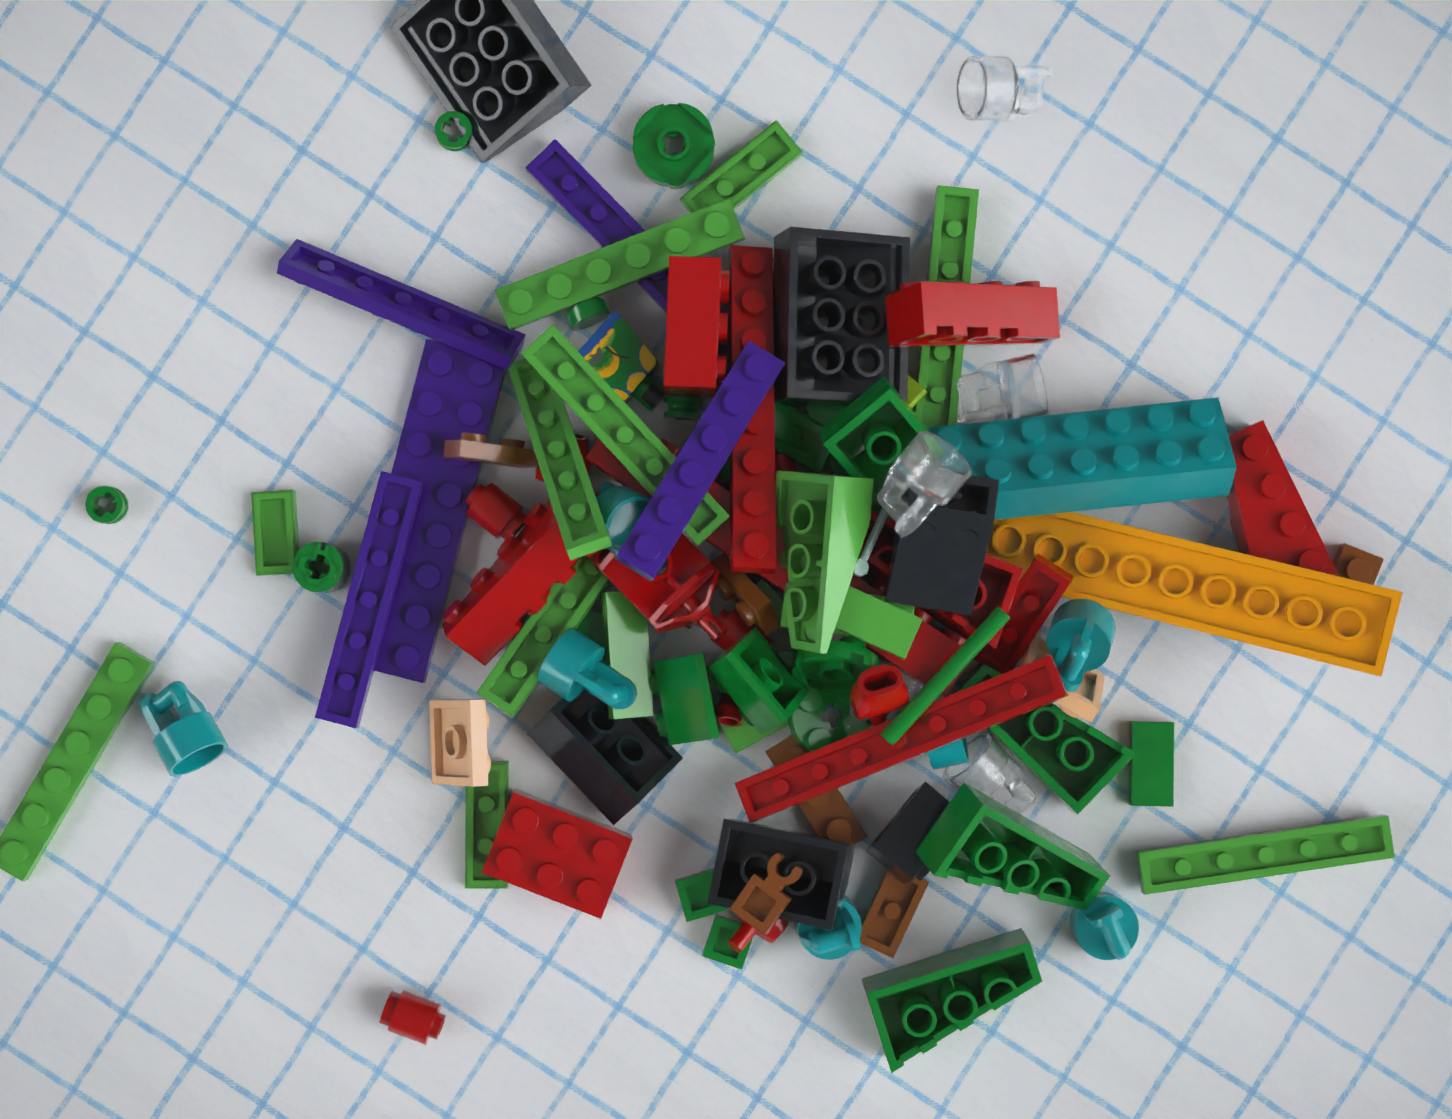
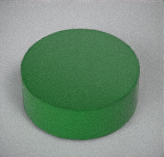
M595 297L573 306L568 310L566 318L571 329L577 331L601 322L608 317L610 311L603 298Z

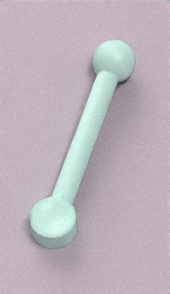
M892 493L885 494L881 499L883 507L853 573L857 577H861L868 572L869 564L867 561L890 510L895 509L898 505V498Z

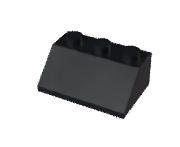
M585 689L570 702L562 698L527 732V735L613 825L633 809L683 759L664 737L659 736V732L645 717L609 719L608 705Z
M724 819L707 903L731 908L752 875L757 873L766 879L768 876L767 865L770 858L777 853H781L784 855V858L778 865V871L782 876H789L795 866H799L803 870L798 881L791 885H786L782 890L792 899L778 919L834 930L847 890L856 844L758 823H749L748 821L738 819Z

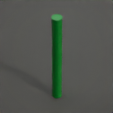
M997 606L881 732V736L888 743L894 745L1011 617Z

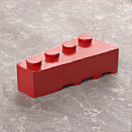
M1264 421L1251 424L1230 434L1229 439L1237 468L1227 500L1231 514L1229 519L1232 533H1235L1239 553L1330 575L1338 573Z
M550 498L544 504L537 503L529 511L524 519L526 526L516 537L511 535L502 543L497 551L499 558L489 569L484 567L475 575L470 583L472 590L462 601L459 599L455 600L443 615L445 622L442 625L445 636L484 666L521 630L523 621L520 618L525 613L529 616L537 614L547 603L550 587L554 583L560 582L565 585L576 574L574 566L579 558L570 561ZM596 552L586 556L590 559Z

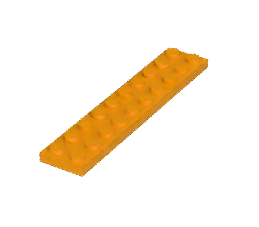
M1074 512L994 520L986 553L989 556L1023 568L1021 578L1038 553L1074 576L1072 582L1062 595L1063 598L1071 600L1088 599L1101 604L1107 609L1382 677L1403 592Z

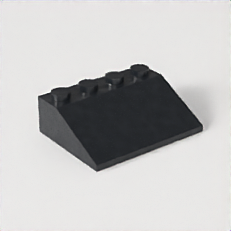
M418 0L389 27L446 111H458L469 119L472 125V134L468 143L482 163L489 161L556 116L592 86L534 0ZM452 118L464 136L466 128L459 126L458 118Z
M789 227L774 236V356L785 362V365L774 381V404L849 406L884 376L907 402L908 347H889L885 296L899 291L901 284L909 283L910 237Z

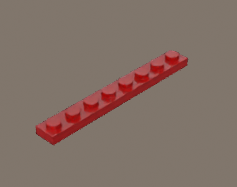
M731 245L729 249V371L748 340L774 356L773 248ZM774 383L730 453V572L773 574L776 570Z
M1048 655L933 702L894 745L888 743L881 736V732L892 722L893 719H890L735 783L749 823H753L1069 695L1053 656Z

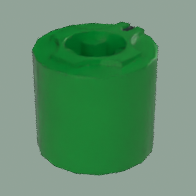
M312 542L304 545L297 551L293 559L292 571L295 580L301 587L311 592L330 593L339 590L346 583L350 576L351 565L348 556L341 548L325 542Z

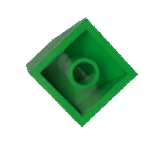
M885 376L818 431L823 445L850 476L874 479L872 501L877 507L882 504L881 499L885 494H894L901 489L902 474L913 465L928 467L945 453L916 413Z
M756 627L721 653L707 667L715 686L732 698L737 704L743 720L750 726H755L761 734L788 720L809 693L807 688L794 678L792 670Z
M704 652L654 661L655 670L651 671V676L648 679L652 696L660 695L663 711L655 713L659 736H668L669 745L719 738V729L714 712Z

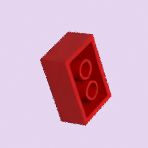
M669 256L664 389L666 396L714 397L717 387H720L726 378V356H718L719 345H727L728 313H720V303H729L730 270H722L721 258Z
M514 788L481 873L601 919L633 838L630 833Z

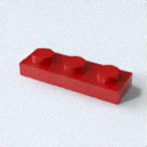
M1037 553L1019 581L1008 613L1011 618L1003 627L996 649L986 653L980 651L973 659L981 664H986L1001 674L1013 670L1072 582L1074 576Z

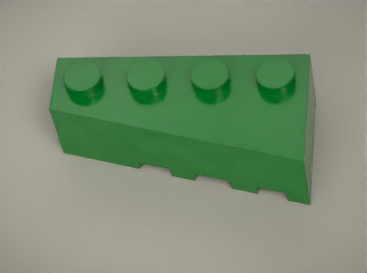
M978 663L950 694L952 695L1001 675V673L986 664ZM1052 703L987 728L1054 796L1076 814H1079L1137 754L1094 727L1069 716Z
M966 783L961 785L916 850V854L934 876L948 878V876L963 879L966 883L982 886V884L1002 888L1004 892L1019 895L1020 892L1035 895L1039 900L1087 910L1110 877L1088 852Z
M1022 928L861 979L891 1073L904 1066L905 1061L922 1052L924 1054L937 1046L938 1041L958 1029L962 1031L972 1025L974 1019L987 1011L1000 1008L1042 982L1031 943Z

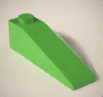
M779 470L776 472V528H782L785 550L778 553L780 568H787L789 583L795 584V587L790 588L785 594L791 648L820 654L827 653L870 524L873 478Z

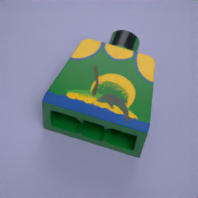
M614 310L578 352L626 404L634 397L646 409L652 412L666 396V392L650 379L659 368V362L623 318Z

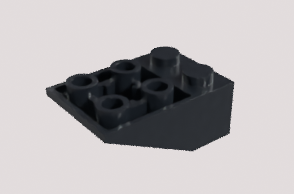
M914 465L902 474L885 602L971 615L993 529L1000 480Z

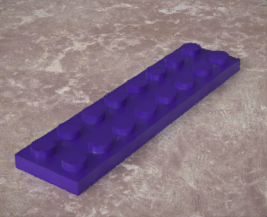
M428 339L425 341L391 474L422 481L424 486L374 669L377 672L425 683L468 520L466 512L470 506L465 501L476 488L482 466L480 462L444 458L445 441L460 440L461 433L486 435V443H488L506 373L504 368L490 364L461 350L451 348L444 343Z

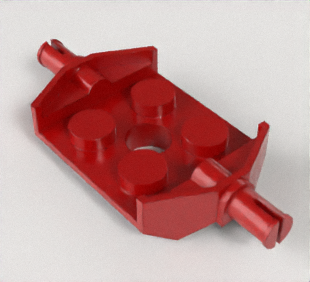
M683 533L666 559L668 562L666 572L656 576L652 582L614 559L616 555L606 548L596 552L593 561L594 568L597 571L600 570L654 626L657 633L695 624L699 625L714 642H717L720 639V635L723 636L728 629L710 613V604L720 578V571Z

